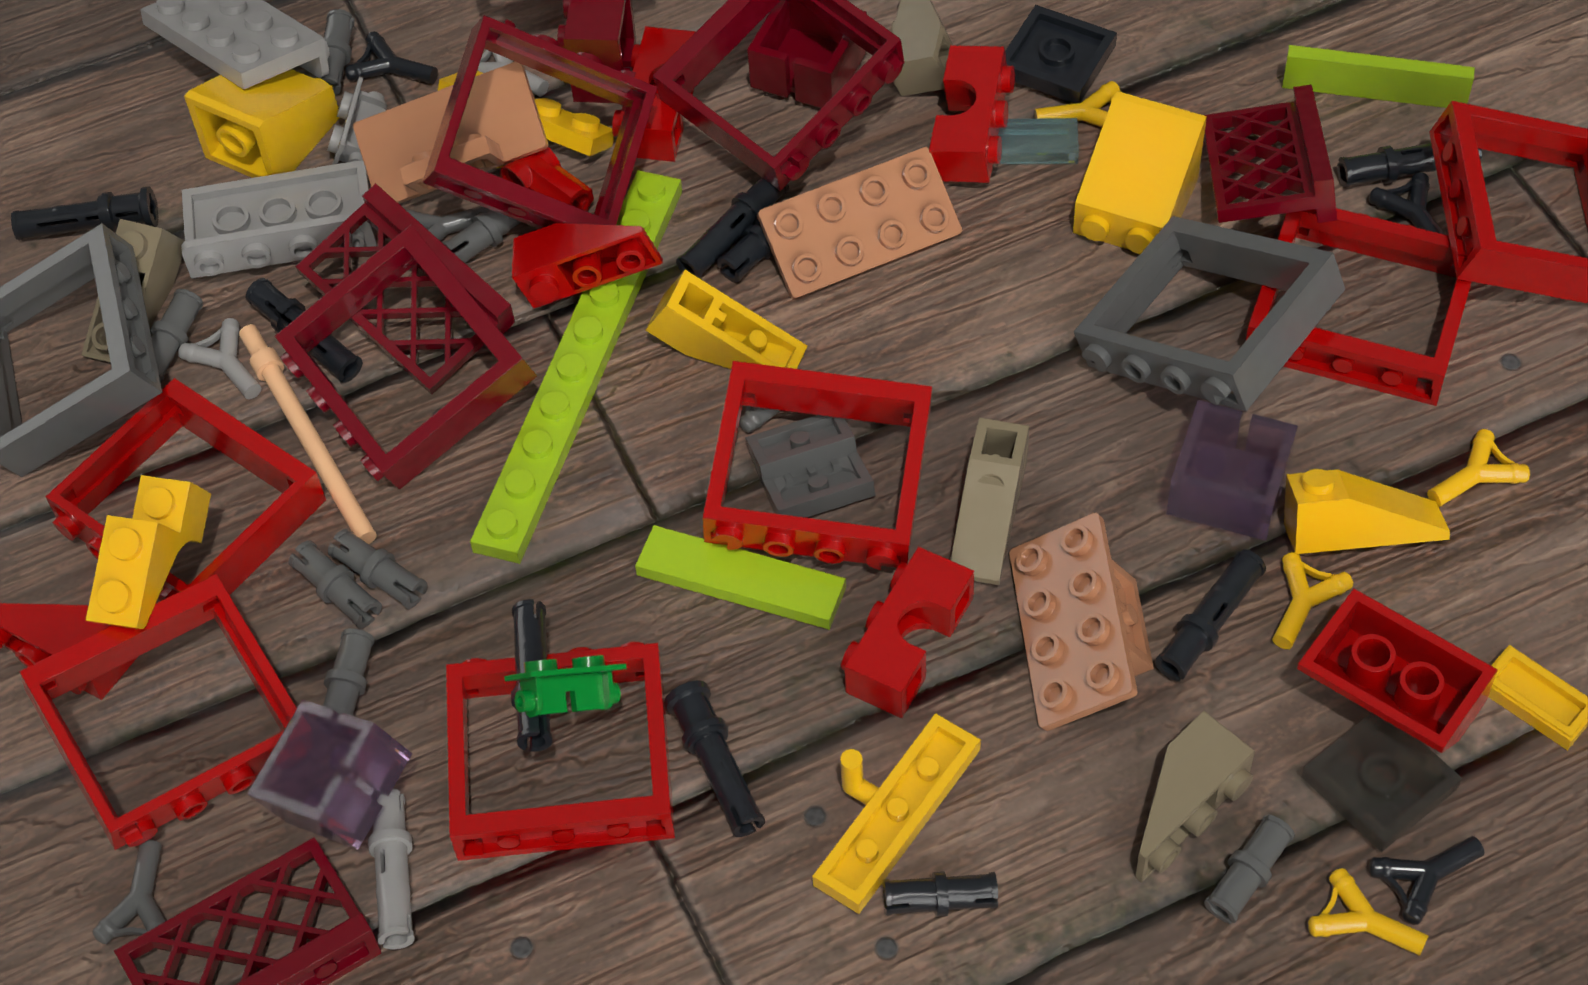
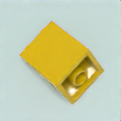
M293 69L244 90L227 78L219 75L190 89L184 95L205 158L251 178L294 171L339 119L337 117L339 109L333 87L323 79L312 78Z
M1116 91L1075 202L1073 233L1085 236L1093 241L1105 242L1141 254L1173 216L1181 218L1199 178L1207 116Z

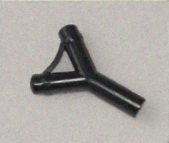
M375 31L367 34L365 38L367 48L363 56L356 63L348 65L345 69L346 77L349 81H356L359 77H362L364 80L392 73L428 84H434L438 76V69L436 67L397 57L386 43L384 37ZM373 51V53L377 56L378 59L368 61L371 52Z
M1415 173L1411 181L1401 187L1388 190L1375 187L1370 192L1369 202L1378 208H1383L1411 220L1417 228L1445 234L1426 210L1428 190L1430 188L1429 177L1426 173ZM1410 190V200L1398 196Z
M1471 836L1427 861L1373 857L1369 862L1368 870L1371 877L1381 878L1396 892L1404 907L1402 918L1409 924L1418 925L1427 914V908L1438 880L1484 856L1485 852L1481 842L1475 836ZM1396 880L1415 881L1408 898Z

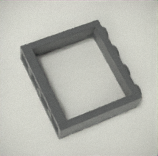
M1173 216L1074 330V334L1088 366L1098 369L1099 372H1110L1130 378L1137 383L1145 382L1169 389L1176 394H1187L1208 400L1215 405L1222 404L1247 411L1344 292L1345 286L1333 252ZM1183 266L1287 291L1230 361L1126 334Z
M101 223L0 287V465L23 477L162 393L134 248ZM95 278L112 369L22 423L7 332Z

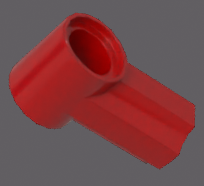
M549 147L507 163L500 169L501 178L584 211H588L590 204L594 200L593 190L562 168L557 156Z

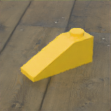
M684 270L664 293L645 331L686 356L731 369L733 361L797 369L808 346L687 270Z
M1312 469L1304 473L1286 474L1284 526L1295 554L1449 540L1450 530L1436 501L1338 469Z

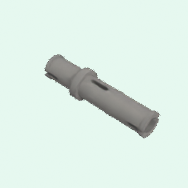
M392 788L378 790L370 797L373 834L368 838L370 855L375 858L379 927L378 944H383V948L401 949L414 942L407 856L412 851V836L406 831L404 793L400 794L399 790Z

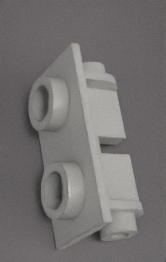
M362 77L358 78L353 94L344 91L337 117L345 119L343 127L334 126L327 151L335 153L332 165L338 164V161L346 163L363 160L353 124L387 110V103L384 101L385 98L381 93L375 91L367 93L360 90L363 81Z

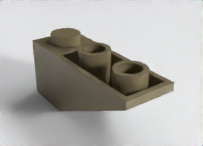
M899 0L900 4L896 19L892 22L891 32L901 39L905 64L899 76L893 81L901 96L945 89L943 78L949 48L953 43L932 0Z
M120 219L116 234L134 248L150 328L174 286L182 258L181 245L184 240L162 228ZM97 297L81 356L111 363L99 297Z
M979 417L969 458L951 561L974 570V581L993 585L1000 584L1028 460L1029 426Z
M1205 711L1195 718L1167 747L1138 857L1135 878L1141 883L1155 869L1159 873L1167 870L1180 854V845L1192 833L1196 837L1202 835L1215 820L1218 814L1216 809L1227 798L1232 801L1237 800L1247 790L1254 776L1250 773L1255 750Z

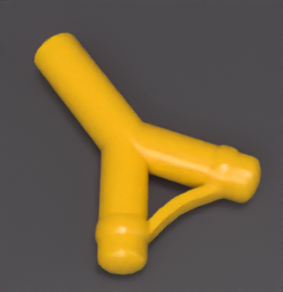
M1109 81L1081 103L1035 108V124L1039 127L1084 121L1102 128L1108 112L1101 110V108L1107 103L1112 102L1115 92H1120V87L1116 82Z
M1481 429L1473 439V446L1467 466L1429 489L1427 496L1428 499L1436 501L1438 507H1441L1478 483L1517 484L1528 482L1530 469L1528 465L1515 463L1502 454L1494 443V433L1488 429ZM1492 452L1502 464H1487L1490 453Z
M1295 552L1287 553L1282 558L1283 571L1286 574L1292 596V601L1272 638L1274 644L1282 649L1292 648L1312 607L1337 595H1342L1353 587V579L1347 572L1331 574L1316 570L1301 560V556L1295 554ZM1305 573L1324 581L1309 587Z
M1339 868L1330 874L1329 882L1333 886L1330 901L1320 915L1312 916L1308 920V930L1313 937H1330L1331 935L1368 932L1418 956L1421 955L1429 935L1376 912L1357 886L1355 879L1346 869ZM1339 895L1350 912L1329 914L1335 906L1337 896Z

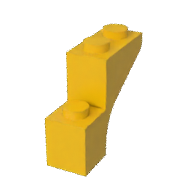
M141 475L133 517L124 518L107 515L86 621L135 629L145 628L180 549L187 542L202 543L211 498L210 492L187 481Z

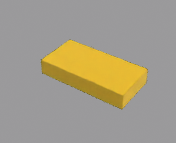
M1508 645L1491 665L1498 669L1488 697L1568 751L1588 727V696L1511 645Z

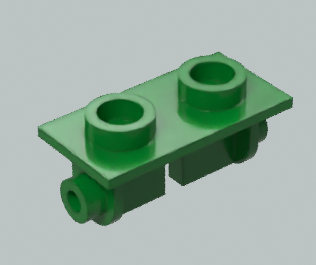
M604 655L572 658L573 668L558 669L557 659L524 662L525 673L504 676L505 682L520 680L521 690H518L515 694V706L518 712H525L529 717L567 712L566 692H570L572 712L598 709L609 710L613 704L619 702L621 697L619 685L613 682L612 671L627 669L626 664L605 665Z

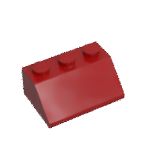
M1354 588L1297 666L1299 671L1440 753L1445 752L1460 741L1486 703L1498 671L1493 666Z

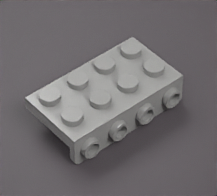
M157 0L156 3L140 9L143 25L243 90L297 66L304 68L318 78L329 74L328 58L330 52L325 38L263 0Z
M358 160L183 189L182 203L185 241L182 243L181 248L190 277L215 276L221 273L303 260L364 203L362 195L370 189L364 161ZM367 221L364 222L352 234L351 247L377 246L375 228Z

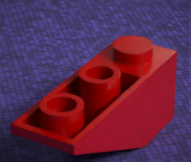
M555 223L513 238L512 278L533 308L663 264V258L642 226Z
M0 603V650L4 646L15 652L16 657L25 666L29 667L112 625L86 621L88 605ZM138 657L71 690V692L80 695L84 690L94 697L103 700Z

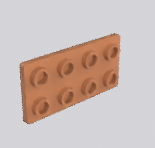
M512 62L475 76L450 158L486 172L546 149L548 141L524 65ZM453 85L353 124L371 187L376 183L399 204L437 190V188L426 185L422 181Z
M927 147L920 148L766 207L757 214L792 299L805 296L953 238L962 232L960 222L932 154L929 153V148Z
M1092 513L1012 548L1009 555L1038 725L1045 731H1050L1135 697L1137 695L1135 676L1154 669L1136 579L1111 559L1104 519L1098 513Z

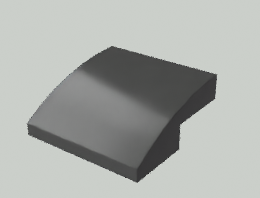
M816 415L745 437L755 469L775 514L807 518L876 496L874 481L857 453L855 436L844 418Z

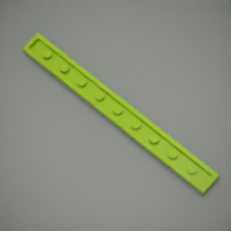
M637 170L623 201L616 225L642 226L656 249H658L683 192L681 179ZM648 269L582 292L470 540L473 553L517 564L521 563Z

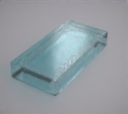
M1077 118L1008 119L1007 127L999 128L998 136H1001L1002 140L1000 164H1078Z

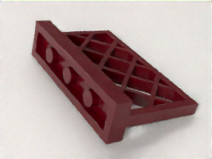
M1312 84L1293 87L1294 101L1205 115L1207 116L1205 140L1219 223L1315 209L1318 223L1337 220L1334 178ZM1283 120L1276 126L1267 123L1271 121ZM1232 127L1235 128V129H1233V130H1232L1231 132H1229V133H1228V132H1225V131L1218 130V129H1225V128H1232ZM1252 133L1260 136L1255 141L1246 138ZM1277 141L1287 144L1281 149L1272 147ZM1230 148L1239 151L1234 156L1224 154ZM1255 157L1265 159L1259 165L1249 162ZM1281 165L1292 168L1286 173L1276 170ZM1234 172L1244 175L1238 180L1228 178ZM1259 181L1270 183L1264 189L1254 186ZM1287 189L1300 193L1286 196L1280 195ZM1237 197L1248 199L1245 202L1229 204Z
M376 183L362 195L364 203L295 266L297 272L324 296L351 274V257H372L385 246V238L390 242L412 224L502 334L515 323L511 304ZM367 221L378 231V246L351 247L352 234L364 222ZM326 258H344L343 279H322L314 269ZM416 263L412 267L411 277H399L387 287H411V308L384 309V291L377 295V309H361L349 320L432 395L484 345V342L477 334L471 338L452 339V317L462 316L455 307H452L446 296L445 307L418 308V287L436 286V284L428 275L418 276L419 269L426 275L427 273ZM445 317V339L418 340V318ZM411 318V340H389L384 335V319ZM377 319V328L368 320ZM445 349V363L432 376H428L417 365L418 350ZM452 349H459V350L452 356ZM401 350H411L410 358Z
M315 837L114 950L132 985H211L219 961L246 965L241 981L235 985H328L381 954L372 929L363 914L359 912ZM313 858L320 869L313 889L287 885L291 871ZM327 882L333 893L324 892ZM254 891L271 894L263 918L237 913L242 898ZM283 896L309 901L301 925L274 920ZM320 903L342 907L349 918L330 930L312 927ZM205 919L221 922L212 947L187 942L194 925ZM233 925L259 929L250 954L224 949ZM270 932L296 936L292 951L280 959L262 957ZM154 948L170 951L161 976L139 972L133 960ZM182 953L208 958L199 984L173 979Z

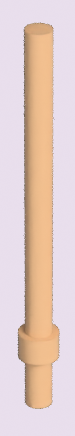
M249 324L244 326L239 331V336L251 355L250 365L259 380L266 381L350 530L366 543H372L376 539L377 534L283 374L284 364L274 348L267 346L255 325Z

